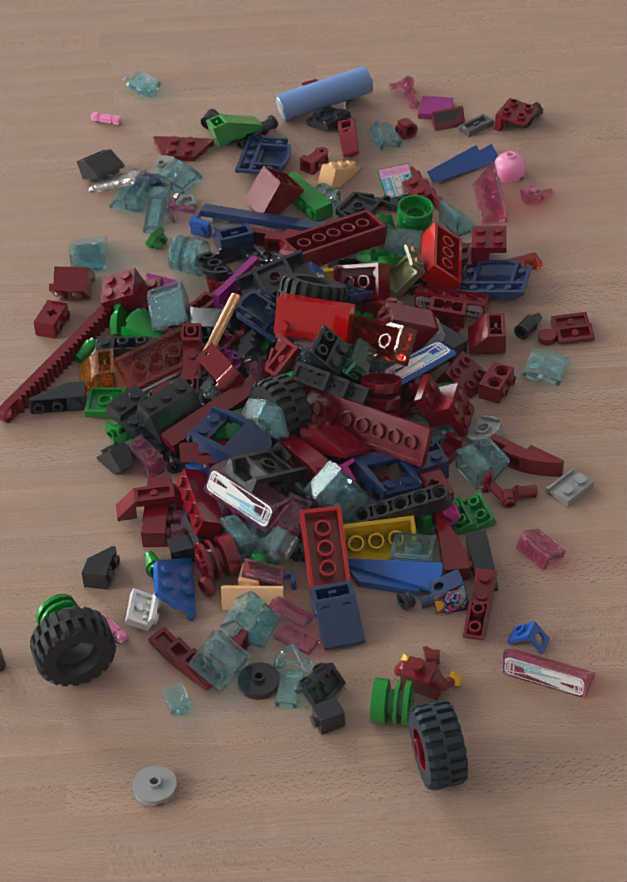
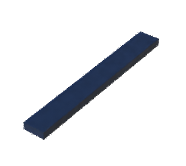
M205 204L200 210V216L284 230L288 228L304 231L325 224V222Z

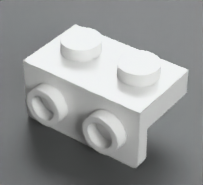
M133 588L130 594L125 624L149 631L152 624L156 625L159 613H157V610L162 600L156 597L154 593L152 595Z

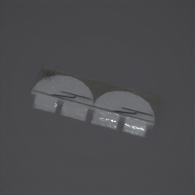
M141 168L109 175L103 180H97L88 188V191L92 194L133 185L134 181L140 178L147 169Z

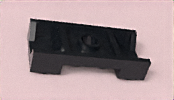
M300 249L235 277L242 295L252 290L261 293V289H266L277 296L280 278L274 281L271 280L272 277H281L284 273L315 274L311 272Z
M135 384L109 402L106 413L135 440L141 439L144 445L143 448L159 461L169 447L164 442L160 443L136 418L137 404L147 399L148 395Z
M281 446L229 457L224 472L232 480L243 486L245 491L252 494L264 491L267 484L281 480L289 484L302 482L309 468L307 466L293 468L286 462L285 450Z

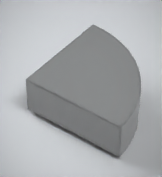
M194 194L178 197L180 206L187 209H198Z

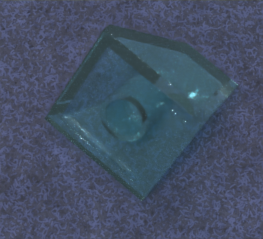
M395 532L390 552L391 559L419 562L435 561V535Z

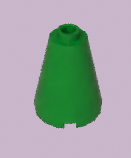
M140 308L134 310L126 318V326L121 328V335L123 337L151 336V343L157 344L158 352L159 348L169 340V337L165 332L161 331L159 324L145 308L143 310Z

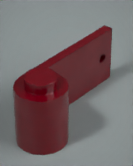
M213 343L196 357L216 379L217 384L215 386L222 393L228 391L245 378Z

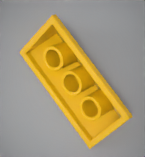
M414 516L343 524L348 558L389 560L419 556Z

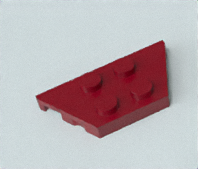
M153 136L154 144H156L160 155L173 156L175 161L195 162L199 156L207 152L206 148L208 146L213 147L215 144L212 138Z

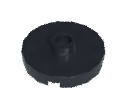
M252 663L245 666L238 675L239 690L250 699L261 700L269 698L271 694H275L279 690L281 685L280 673L276 667L268 663Z

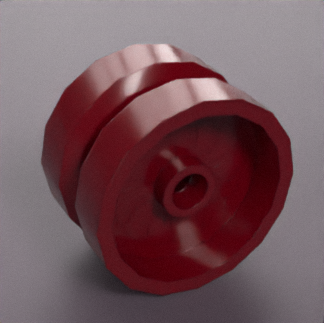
M369 373L361 376L360 385L372 390L366 405L382 411L401 407L402 395L399 391L402 390V378L400 376L390 373Z

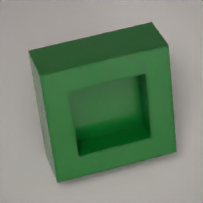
M159 226L149 236L145 244L149 248L154 246L160 250L163 244L165 245L168 241L164 234L165 229Z

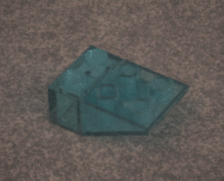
M107 236L73 238L69 253L71 267H89L91 270L97 271L105 270L107 267Z
M182 280L147 292L153 331H162L171 325H180L188 320L189 298Z
M330 460L304 489L308 496L320 507L341 505L343 524L356 523L353 518L354 511L359 507L375 503L343 468Z

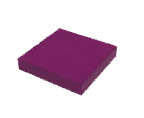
M422 96L418 118L432 119V111L452 108L454 98Z

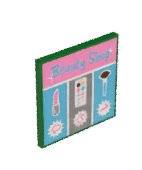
M409 163L377 170L384 195L390 196V199L409 196L402 186L403 181L413 177Z

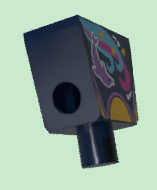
M459 569L428 583L430 594L419 597L422 609L434 606L439 616L468 610L469 601Z

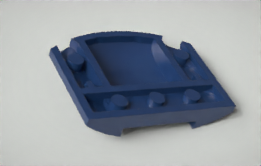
M249 135L235 173L259 174L263 166L283 171L291 157V145L287 144L288 139Z
M512 260L476 262L475 267L469 269L465 265L462 268L461 284L456 289L491 295V298H507L508 301H512L525 294L532 266L528 265V268L521 266V262Z
M261 289V293H257L256 290L245 293L240 298L236 307L237 318L276 343V334H274L276 296L266 289Z

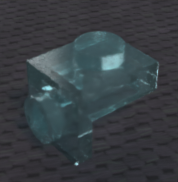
M183 682L162 688L170 715L174 713L182 715L189 711L188 709L191 708L192 702L188 698Z

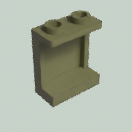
M407 243L404 245L406 255L390 270V296L396 299L401 297L426 273L423 266L424 262L420 257V251L415 246L411 247Z

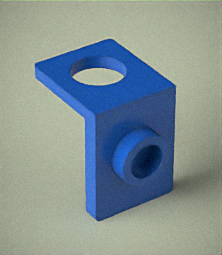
M534 621L514 627L507 642L514 644L529 640L535 649L542 654L550 638ZM537 633L542 637L541 645L536 641Z

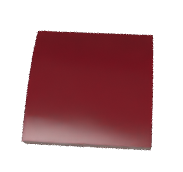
M587 312L551 316V324L556 332L558 344L595 340L592 324L589 323Z

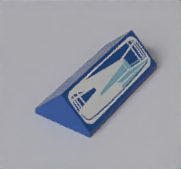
M436 340L381 370L380 373L400 376L403 385L455 356L456 352L441 341Z

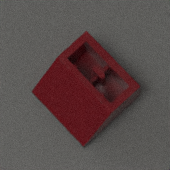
M486 313L468 327L469 354L506 353L504 313Z

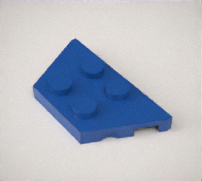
M192 558L156 560L153 565L155 596L168 603L174 610H177L179 607L188 614L187 619L193 621L196 617Z

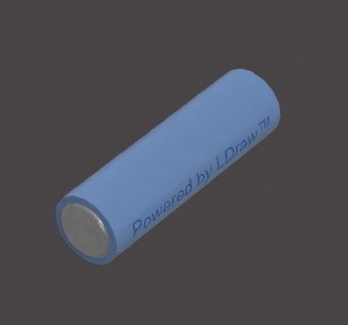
M362 66L277 94L275 98L278 111L283 121H287L372 93L373 77L367 68Z

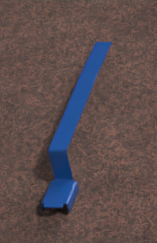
M274 540V544H275V555H276V564H277L276 543H275V540ZM295 573L278 576V581L291 579L292 591L297 590Z

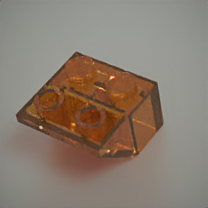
M113 348L95 350L79 365V381H85L87 392H89L90 387H117Z

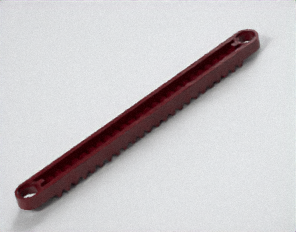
M101 305L1 404L0 421L10 423L19 413H24L25 409L29 408V398L42 393V391H46V387L51 386L50 382H55V378H59V374H63V370L68 369L67 365H72V361H76L74 356L85 340L90 338L97 340L96 336H101V332H105V328H109L111 315L115 312L113 309L115 305L105 308Z

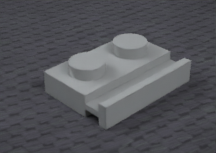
M571 468L546 488V494H552L554 499L567 507L594 487L593 480L580 472L576 473L574 468Z

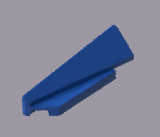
M492 144L481 150L475 145L427 171L432 182L436 183L495 163L498 155Z
M348 558L349 572L354 577L355 583L359 587L394 593H403L405 589H408L413 596H419L421 589L430 592L428 587L430 581L443 576V563Z

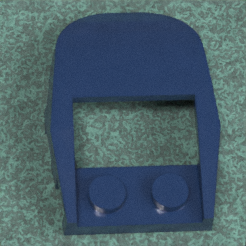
M212 406L211 410L192 430H188L186 437L188 442L193 440L199 444L198 449L203 453H209L213 456V460L218 463L221 461L227 463L229 457L271 449L270 439L260 427L239 413ZM227 423L241 425L242 428L225 446L212 440Z
M370 449L368 453L347 458V460L351 458L355 460L348 467L355 474L354 478L358 483L363 482L370 493L377 492L380 495V501L422 489V481L409 462ZM396 463L399 465V469L408 476L380 482L370 469H376L379 465L391 466Z

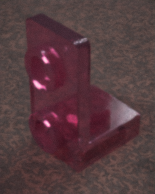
M139 435L126 443L129 450L143 462L144 475L147 479L148 477H157L165 472L163 455L144 437Z

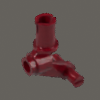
M491 470L487 471L482 479V492L486 493L487 491L488 493L490 491L502 502L505 508L514 507L516 501L521 498L537 497L538 495L536 485H515L512 489L507 488L503 490L493 480L494 472Z

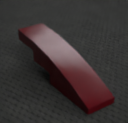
M165 626L149 637L148 642L168 662L206 691L223 679V676L195 647L191 649L180 637L176 639Z

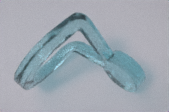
M295 644L282 649L273 663V666L278 670L287 664L299 665L303 672H309L313 668L312 661L308 658L303 659ZM292 650L295 652L298 660H286L279 664L281 658L287 652Z

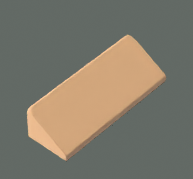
M221 585L222 610L283 611L285 600L284 587Z

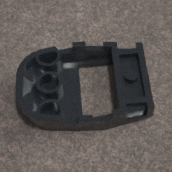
M253 243L248 247L239 245L234 246L232 250L219 248L217 253L210 251L202 253L195 258V264L207 277L225 282L235 273L225 263L243 258L247 261L252 256L259 257V260L264 262L267 256L262 255V251Z

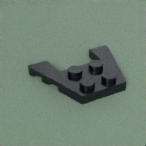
M353 191L335 209L337 216L343 218L364 210H369L374 214L381 206L397 211L398 203L403 197L390 199V196L384 195L381 198L374 197V194Z

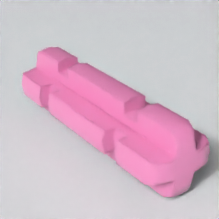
M99 112L91 114V120L95 122L99 120L101 123L120 125L122 121L121 117L116 115L113 117V115L100 114Z
M101 613L107 619L115 640L121 644L127 641L128 634L111 619H108L109 617Z

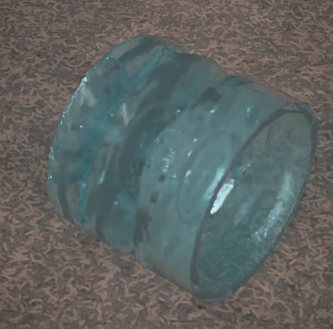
M183 235L175 236L168 253L169 268L179 272L186 271V273L191 275H203L196 266V257L210 251L208 241L197 238L192 240L191 237Z

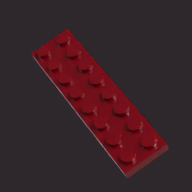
M307 385L302 388V391L306 394L307 401L310 403L309 407L310 411H312L313 423H320V420H331L334 424H340L370 449L420 467L426 465L434 428L348 398L331 395Z

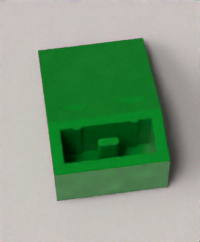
M220 114L206 120L212 138L219 146L229 145L231 141L242 139L245 135L256 133L264 127L253 116Z

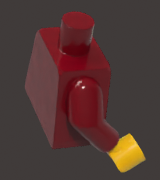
M403 653L400 662L394 668L395 675L400 677V680L403 682V689H405L407 680L413 681L414 693L436 701L439 699L441 692L452 688L454 685L460 686L463 674L450 671L449 677L444 678L437 665L424 661L421 658L407 656L405 653Z

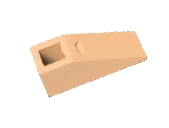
M352 160L322 164L318 184L331 189L340 188L362 167L356 165V162Z

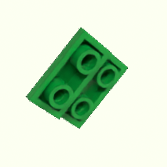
M381 247L363 250L362 254L355 255L356 259L364 264L384 263L390 264V267L395 266L404 257H397V254H389L388 250H382Z
M480 492L463 501L461 497L453 500L461 515V518L453 524L457 534L475 532L496 523Z

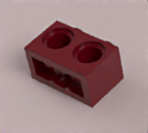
M493 362L479 383L478 398L497 404L501 402L503 397L506 398L509 388L514 386L516 381L514 367Z

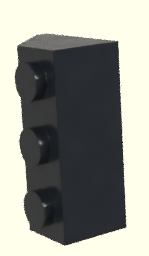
M182 377L138 403L136 418L161 443L163 442L161 436L163 432L200 409L202 405L195 389Z

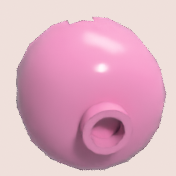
M512 151L500 154L494 163V177L496 179L497 177L501 178V181L506 183L518 182L521 177L524 178L526 176V162L520 154Z

